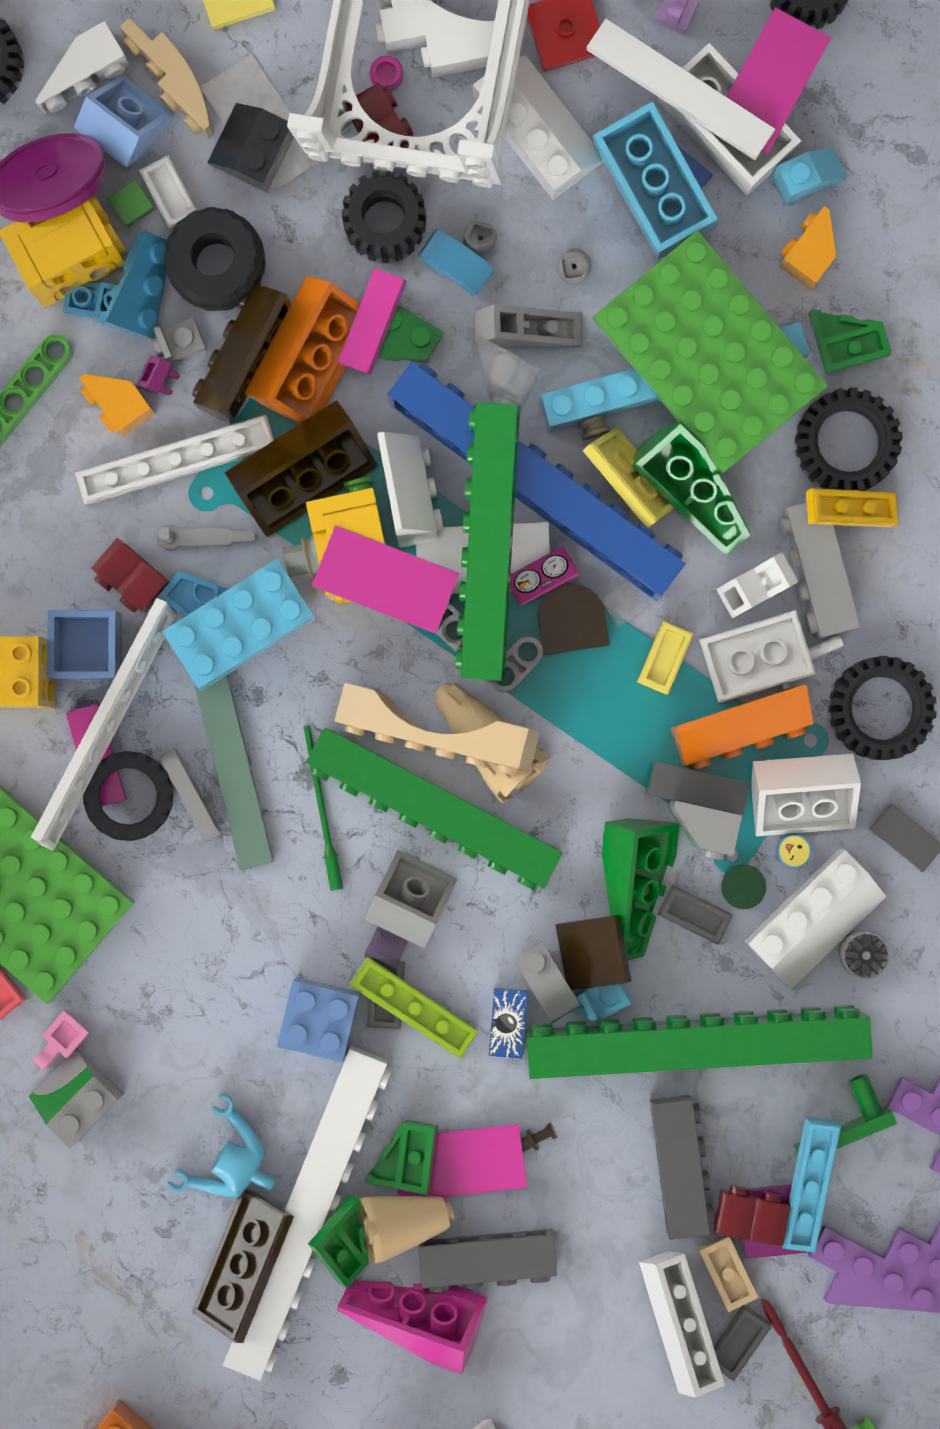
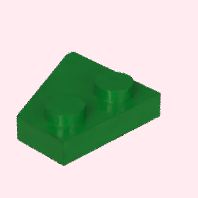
M397 306L378 358L391 361L410 360L411 362L427 363L443 337L444 332L402 307Z
M816 309L808 312L825 374L889 357L892 354L883 322L870 319L859 320L854 316L843 314L840 316L827 314Z
M410 1120L403 1121L395 1132L390 1144L385 1147L379 1156L380 1159L372 1171L366 1176L365 1183L427 1195L431 1187L438 1125Z
M352 1195L345 1200L308 1243L338 1284L346 1289L369 1264L368 1252L364 1245L366 1238L364 1225L359 1223L357 1211L362 1208L361 1201Z

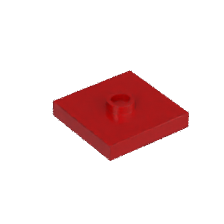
M542 0L529 4L527 20L543 72L596 57L587 51V45L600 27L592 0Z

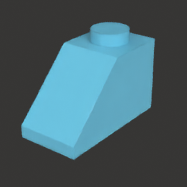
M834 148L806 152L778 165L772 175L786 206L847 178Z

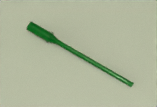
M309 725L303 727L308 755H310L314 747ZM312 774L325 841L324 857L322 858L325 860L330 891L343 889L338 862L339 854L336 853L331 842L320 778Z

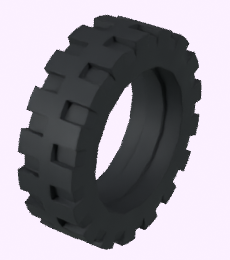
M122 751L111 754L100 761L83 794V804L88 819L98 831L112 839L134 841L153 834L165 823L173 806L174 792L167 771L164 770L157 760L144 753ZM124 768L137 769L145 773L154 783L157 793L156 805L151 814L143 821L134 824H121L112 820L104 812L100 802V790L105 779L114 771Z

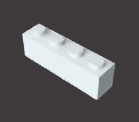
M666 1251L640 1261L639 1265L678 1393L697 1398L725 1386L685 1253Z

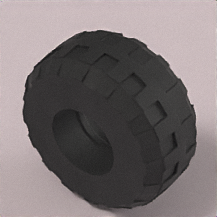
M207 207L206 209L195 210L189 213L174 226L165 244L164 264L172 286L188 303L206 311H227L238 306L243 299L248 297L254 284L261 285L266 266L265 251L257 231L244 217L226 208ZM213 244L227 245L234 251L233 262L227 271L220 275L209 276L197 270V259L204 248Z

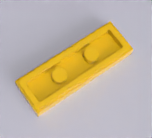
M815 488L806 491L808 524L894 527L899 525L896 492Z

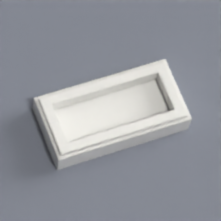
M169 155L139 170L170 231L174 229V226L180 220L196 210Z

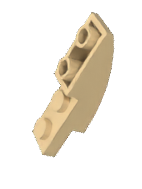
M128 18L120 26L125 38L122 43L134 56L140 53L148 61L145 64L146 67L160 80L157 84L162 93L159 97L172 112L178 109L186 117L183 122L194 134L198 135L201 132L209 139L213 132L208 109L195 76L183 56L163 32L152 41Z

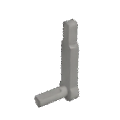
M164 525L157 533L159 545L166 550L193 546H231L232 543L255 542L256 540L254 531H232L229 527L177 528L174 525Z

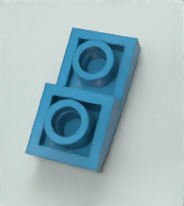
M439 229L433 232L418 254V257L442 277L448 275L471 296L478 295L495 270L492 265L474 251Z
M90 282L84 286L76 287L73 292L66 294L63 312L98 319L101 311H106L112 298L109 294L115 284Z

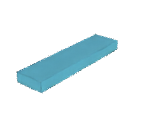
M805 1117L788 1202L790 1210L784 1244L782 1246L783 1249L816 1252L841 1129L839 1121Z

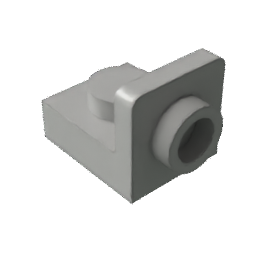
M193 317L163 329L160 326L153 328L156 338L151 339L157 356L160 358L164 356L172 364L206 351Z

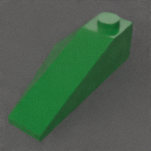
M678 422L660 428L637 448L632 467L727 555L747 539L751 532L718 468L709 458L710 456L705 444L684 423Z
M631 818L605 822L602 860L610 916L620 915L628 960L641 958L645 955L656 921L655 914L653 913L658 896H664L666 886L662 885L667 866L673 867L676 858L680 825L678 823Z

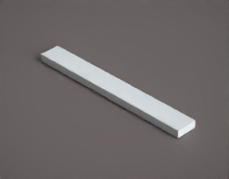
M156 598L31 836L32 839L52 851L55 849L165 638L162 631L171 626L177 616L166 601Z

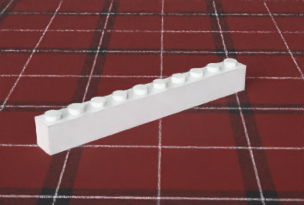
M351 1045L285 1211L294 1216L244 1343L232 1341L223 1366L259 1381L264 1370L271 1373L278 1353L272 1351L276 1340L284 1341L291 1323L285 1320L289 1308L296 1310L304 1291L298 1288L302 1276L309 1278L316 1261L315 1258L310 1257L313 1250L308 1243L324 1226L323 1223L327 1213L333 1215L337 1209L341 1196L335 1193L340 1182L347 1184L354 1166L348 1163L353 1150L356 1152L360 1151L367 1134L361 1131L365 1119L372 1121L379 1102L373 1100L378 1088L384 1090L390 1077L391 1070L386 1069L387 1059Z

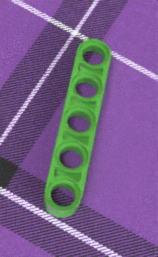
M60 335L47 336L0 393V422L3 426L0 434V447L70 362L73 350L64 337ZM55 342H60L65 346V354L58 360H52L47 353L49 346ZM33 368H40L44 372L43 382L36 386L30 385L27 382L28 372ZM11 394H20L23 397L22 408L15 412L9 411L6 407L7 398Z

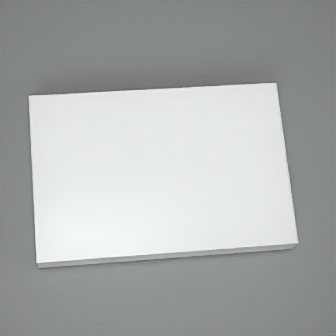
M796 610L700 639L719 704L816 675Z

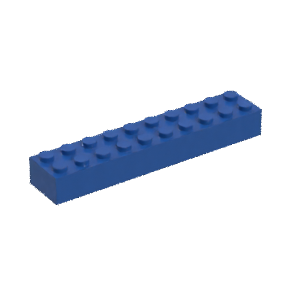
M411 362L387 394L390 406L467 462L468 444H474V430H469L470 409H476V404L472 406L463 398L465 394L453 384L448 383L445 386L436 378L438 374L426 364L421 363L420 366H417ZM518 441L515 498L657 602L686 563L681 560L683 554L669 544L663 547L653 540L656 535L646 526L640 523L637 527L626 520L629 515L619 506L613 503L610 507L599 500L601 494L590 485L585 483L582 487L573 481L572 477L574 474L559 463L554 467L546 461L545 457L547 455L539 447L532 443L527 447L521 441Z

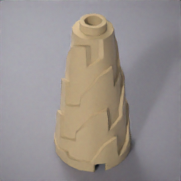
M447 682L434 694L437 698L434 704L445 717L454 734L478 730L496 721L510 724L477 698L471 696L458 683L451 685ZM537 745L530 772L518 769L517 776L497 771L498 764L488 761L485 768L476 767L495 797L502 804H506L514 798L510 793L514 789L521 793L547 768V763L552 761V758Z

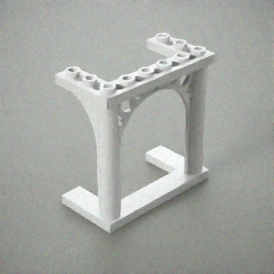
M333 0L321 70L314 98L305 115L289 113L288 129L305 154H308V158L315 161L327 162L328 158L340 159L342 164L352 167H360L361 163L372 164L374 169L386 172V170L393 172V169L397 168L407 170V174L415 177H426L427 173L440 175L439 179L452 183H458L459 179L472 180L473 185L483 188H491L493 184L502 185L504 171L500 160L530 0L498 1L484 82L478 99L471 110L458 123L440 133L422 137L403 136L390 132L376 124L360 106L353 87L352 68L364 0ZM344 102L352 104V111L345 112ZM340 111L345 112L339 117ZM354 119L363 121V129L357 136L353 138L342 136V129L347 122ZM472 122H478L477 127L474 129L475 132H478L477 138L467 129V126ZM370 133L379 135L377 143L373 139L367 141L365 139ZM455 135H461L467 141L460 140L458 153L455 154L450 147V140ZM403 141L409 142V147L401 148L400 144ZM435 143L442 144L445 154L436 149L433 153L430 151V148Z

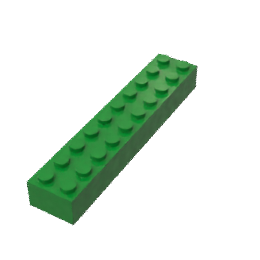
M854 1005L834 1006V1012L823 1011L821 1007L800 1008L801 1014L789 1013L787 1009L767 1010V1016L754 1015L753 1011L733 1012L734 1018L720 1017V1013L700 1014V1020L687 1019L686 1015L666 1016L667 1022L653 1021V1017L633 1018V1024H622L619 1022V1019L599 1020V1026H587L586 1021L566 1022V1028H553L552 1023H538L532 1025V1030H525L529 1079L872 1059L870 1017L862 1013L860 1009L854 1008Z

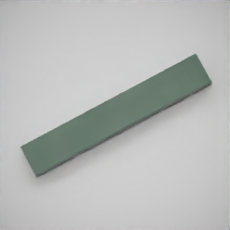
M228 675L203 691L199 690L195 685L240 870L272 863L274 860Z

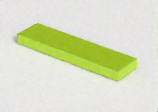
M369 957L365 959L349 983L351 987L460 1059L479 1032V1030Z

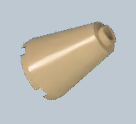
M365 1196L359 1199L362 1208L359 1209L360 1223L365 1228V1245L372 1264H381L449 1230L450 1222L454 1221L452 1205L450 1201L445 1202L442 1196Z

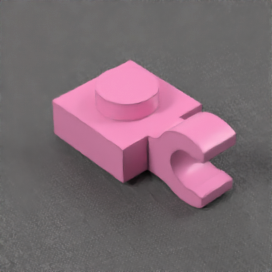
M64 1010L42 1035L48 1044L33 1061L41 1069H47L59 1053L65 1058H69L91 1032L67 1010Z

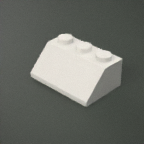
M392 432L377 433L399 548L437 541V530L443 529L440 509L433 510L431 498L437 497L434 477L427 478L425 466L431 465L428 446H421L418 435Z
M841 754L753 761L751 790L755 835L768 836L855 829L861 781L854 755Z

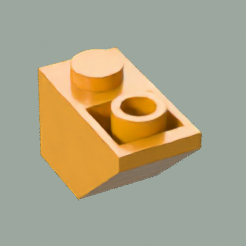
M823 206L818 214L812 211L800 227L805 232L798 241L792 237L780 253L785 257L780 267L811 290L836 257L830 210Z
M83 374L79 377L85 385L80 391L91 406L95 403L100 406L104 413L99 417L111 433L117 430L118 433L125 436L155 414L131 381Z

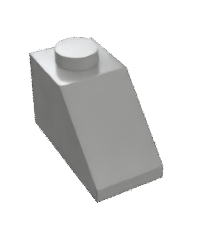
M543 941L513 958L551 1023L581 1007Z

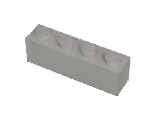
M807 502L787 507L782 511L784 517L779 519L784 537L789 536L792 549L788 550V556L792 568H797L801 581L797 582V590L801 601L807 602L809 614L805 615L810 634L815 633L817 640L860 628L834 526L808 524Z

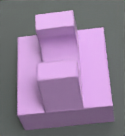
M663 0L654 22L685 35L699 1Z

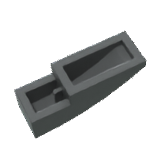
M653 762L646 795L743 816L750 783Z

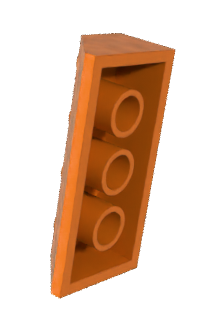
M306 276L245 394L267 409L298 425L324 409L346 369V366L338 363L360 304L331 282Z
M806 684L671 727L670 730L682 766L691 765L692 770L710 765V758L720 754L723 755L724 760L743 754L741 747L754 744L755 748L759 749L774 744L773 737L786 733L788 739L807 733L805 727L814 723Z

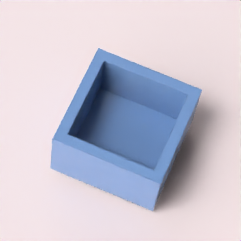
M48 610L47 678L54 680H114L121 666L122 613L116 610Z
M295 977L292 981L277 1047L343 1062L349 1044L360 992Z

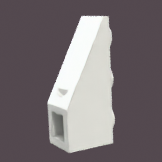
M105 21L74 39L35 100L43 114L62 110L67 105V101L76 96L82 97L90 94L95 90L97 84L106 79L113 80L121 76L125 68L130 66Z

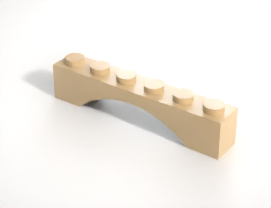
M344 683L334 722L346 725L344 731L364 736L365 730L375 732L374 739L391 744H394L395 738L406 740L404 747L424 752L425 746L436 748L435 755L455 760L456 753L467 756L466 763L484 768L487 761L498 764L497 771L517 776L518 769L530 772L540 732L500 721L467 733H433L410 721L396 708L387 694Z

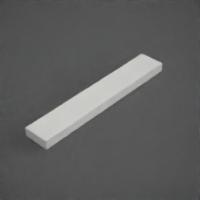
M608 19L604 20L587 45V51L754 160L757 159L775 131L773 127Z
M263 415L78 471L75 474L84 504L87 506L249 457L274 441L268 417Z

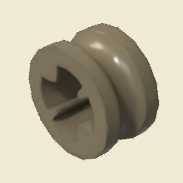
M606 415L595 416L577 424L578 428L584 432L581 436L583 441L597 438L611 431L610 427L604 423L607 420Z

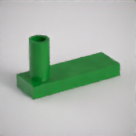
M867 1074L856 1076L848 1081L862 1117L841 1125L837 1149L897 1124L892 1111L887 1107L881 1108ZM800 1142L794 1144V1148L797 1152V1155L799 1152Z

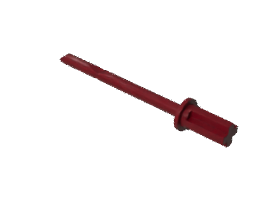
M762 1299L761 1304L774 1330L781 1336L784 1348L821 1412L815 1419L817 1424H822L824 1429H847L839 1416V1407L829 1408L795 1345L787 1337L785 1328L773 1306L767 1300Z

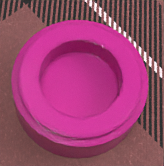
M392 56L377 58L370 67L372 84L379 83L383 90L387 88L390 91L397 89L403 81L401 63Z

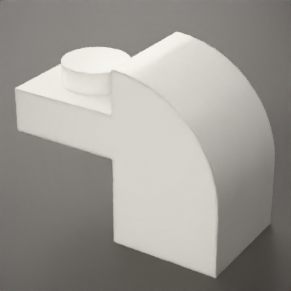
M780 553L716 590L729 614L734 618L796 584L798 580L783 553Z

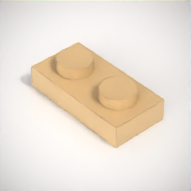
M722 1236L698 1248L728 1312L758 1298L729 1236Z

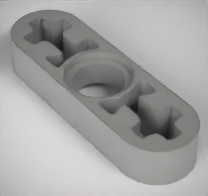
M174 749L161 756L162 764L202 838L208 842L221 835V830L179 752Z

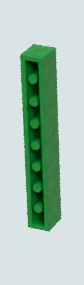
M476 402V409H470L469 430H474V444H468L467 464L472 465V478L466 479L465 499H471L470 513H464L463 533H469L468 547L462 548L461 567L467 568L466 581H461L459 600L465 602L464 615H459L457 626L458 635L463 636L462 649H457L456 669H461V678L502 681L505 678L521 407L518 404Z
M326 727L323 728L305 762L312 766L310 773L325 781L330 776L341 781L342 783L339 788L357 797L359 792L371 797L369 804L384 812H387L389 807L400 812L399 820L414 828L417 827L418 823L430 828L428 835L445 844L448 838L460 844L458 851L473 859H476L478 854L489 859L490 861L487 866L505 875L507 870L519 875L517 882L534 891L537 885L545 888L563 854L560 850Z

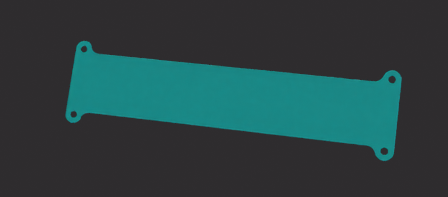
M250 398L233 423L236 424L267 415L274 440L298 425L267 409L252 398ZM365 442L378 466L360 478H373L371 488L376 492L375 496L386 545L416 556V545L399 548L381 452ZM246 458L200 471L189 487L188 496L191 504L201 511H212L221 505L232 504L252 516L224 473ZM204 487H210L213 490V496L209 500H204L200 496V491ZM343 488L332 496L346 494L349 491ZM437 492V497L431 498L433 510L440 509L443 527L463 526L464 513L468 512ZM308 511L275 533L292 545L302 544L301 537L310 539L313 533ZM510 591L506 652L519 639L527 636L537 639L541 644L538 612L543 599L548 593L520 607L512 591ZM451 594L449 603L461 615H464L465 602L459 600V594ZM604 607L609 646L542 655L541 660L516 688L507 693L647 789L653 762L692 770L691 765L682 766L670 730L671 727L745 703L740 699H734L719 704L712 680L684 661L680 665L668 695L637 683L654 640ZM447 611L445 617H442L439 628L446 618L453 615L451 612ZM458 622L451 623L446 629L447 636L452 640L463 638V636L457 633ZM407 623L456 657V652L437 634ZM526 643L519 647L518 655L523 661L530 662L537 657V650L532 644ZM505 668V678L502 681L496 682L501 686H509L514 681V673L509 668ZM813 722L814 724L805 727L807 733L790 739L787 738L786 733L773 737L775 743L763 748L756 749L754 744L741 747L743 754L724 760L722 754L711 757L710 765L695 769V771L750 783L745 811L741 819L735 846L738 858L734 862L727 861L725 855L723 860L714 859L716 866L721 871L726 873L736 865H748L767 837L755 835L751 790L753 761L822 756L828 747L829 737L826 730L820 724ZM807 734H814L816 736L817 743L815 746L808 747L805 745L804 738ZM661 798L662 800H664L666 803L669 804V800H668V799Z

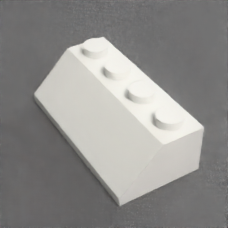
M526 55L520 56L505 139L551 199L555 200L601 165L603 160L592 140ZM485 76L473 84V97L475 100L479 97Z
M838 849L744 942L792 990L887 896L869 873L846 850Z

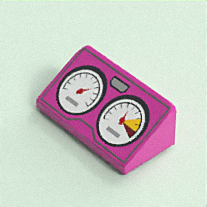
M562 546L512 573L510 589L519 606L522 607L574 579L580 573L566 549Z

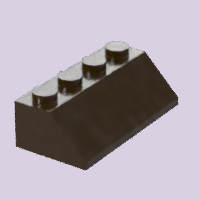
M254 284L249 296L239 303L238 308L241 311L236 321L231 319L223 333V338L226 340L220 350L215 349L207 364L210 370L205 380L200 378L192 392V396L195 397L193 403L198 409L229 425H233L248 396L245 394V391L291 306L287 294Z
M336 400L224 473L265 536L269 537L308 511L306 502L331 497L344 488L345 482L359 479L376 468L378 464L352 420Z

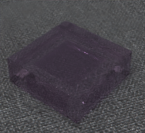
M377 927L366 949L365 958L369 957L383 966L396 970L409 941L381 927Z

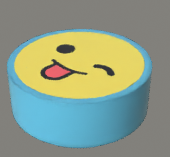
M790 834L779 841L776 849L777 857L783 865L799 868L809 861L811 846L804 837Z

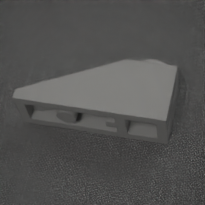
M493 304L475 311V345L503 348L582 346L581 313Z

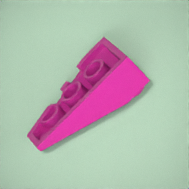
M354 1280L345 1290L337 1306V1311L429 1363L463 1374L475 1346L488 1297L457 1286H450L449 1290L443 1292H431L429 1288H422V1284H413L412 1288L395 1287L390 1282Z

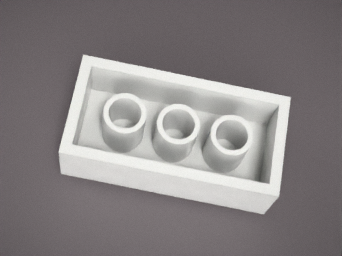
M710 43L682 67L725 97L738 76L735 69ZM657 98V101L746 196L765 181L778 165L784 163L793 155L801 142V139L784 124L769 153L761 151L757 159L754 160L661 98Z

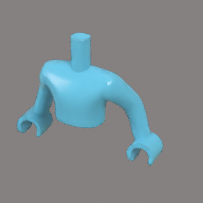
M222 1093L219 1097L227 1101L229 1106L226 1109H219L217 1106H213V1111L218 1116H225L245 1141L246 1147L236 1145L229 1140L227 1141L211 1169V1172L223 1181L190 1176L183 1169H175V1174L181 1176L184 1182L177 1185L168 1181L169 1189L173 1192H182L186 1187L221 1196L239 1197L251 1182L269 1192L275 1184L276 1180L258 1170L265 1155L262 1143L249 1123L233 1108L232 1098L228 1094Z

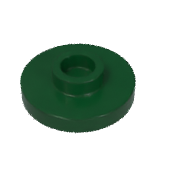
M745 864L736 865L730 868L723 876L721 882L722 895L735 908H753L765 896V878L753 866Z

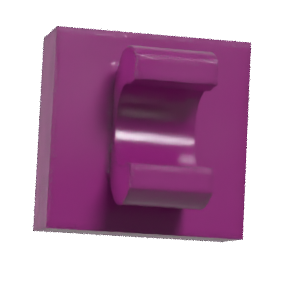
M149 356L136 386L146 392L172 395L173 391L167 389L164 385L165 378L170 376L173 379H179L180 375L178 372L170 370L172 363L160 357Z

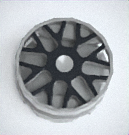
M864 930L854 931L847 935L840 944V963L846 971L855 977L862 979L875 978L882 974L888 966L890 959L889 948L885 941L877 934Z

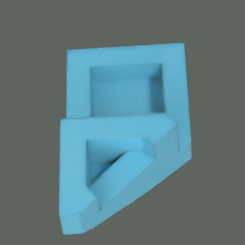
M624 984L587 988L575 995L581 1007L572 1012L587 1016V1019L596 1021L598 1018L604 1019L631 1005L633 999Z

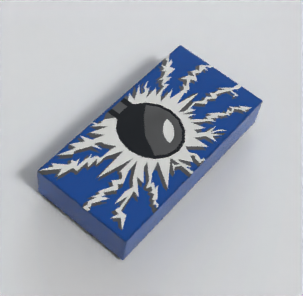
M494 988L489 1056L522 1059L527 990Z

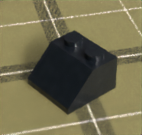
M236 103L207 163L268 192L294 138L287 127L288 121L265 109Z

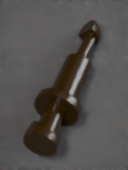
M547 1123L545 1129L533 1133L531 1129L526 1130L527 1135L521 1138L522 1152L530 1148L537 1151L540 1149L539 1142L550 1137L553 1139L558 1138L552 1123Z

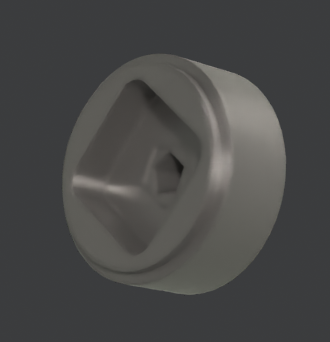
M482 221L469 224L463 236V244L479 256L490 254L494 250L497 241L495 228Z
M580 249L566 251L561 255L557 263L559 276L570 284L584 281L590 274L592 267L590 257Z

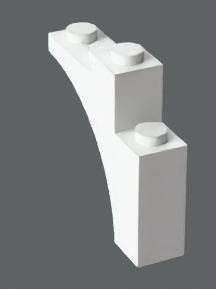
M384 0L385 9L379 10L381 22L375 23L378 43L385 42L387 53L422 47L420 49L424 68L430 67L432 78L486 68L495 21L474 20L458 16L441 8L431 0Z

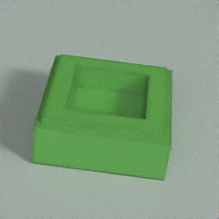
M135 179L107 198L127 228L155 210Z

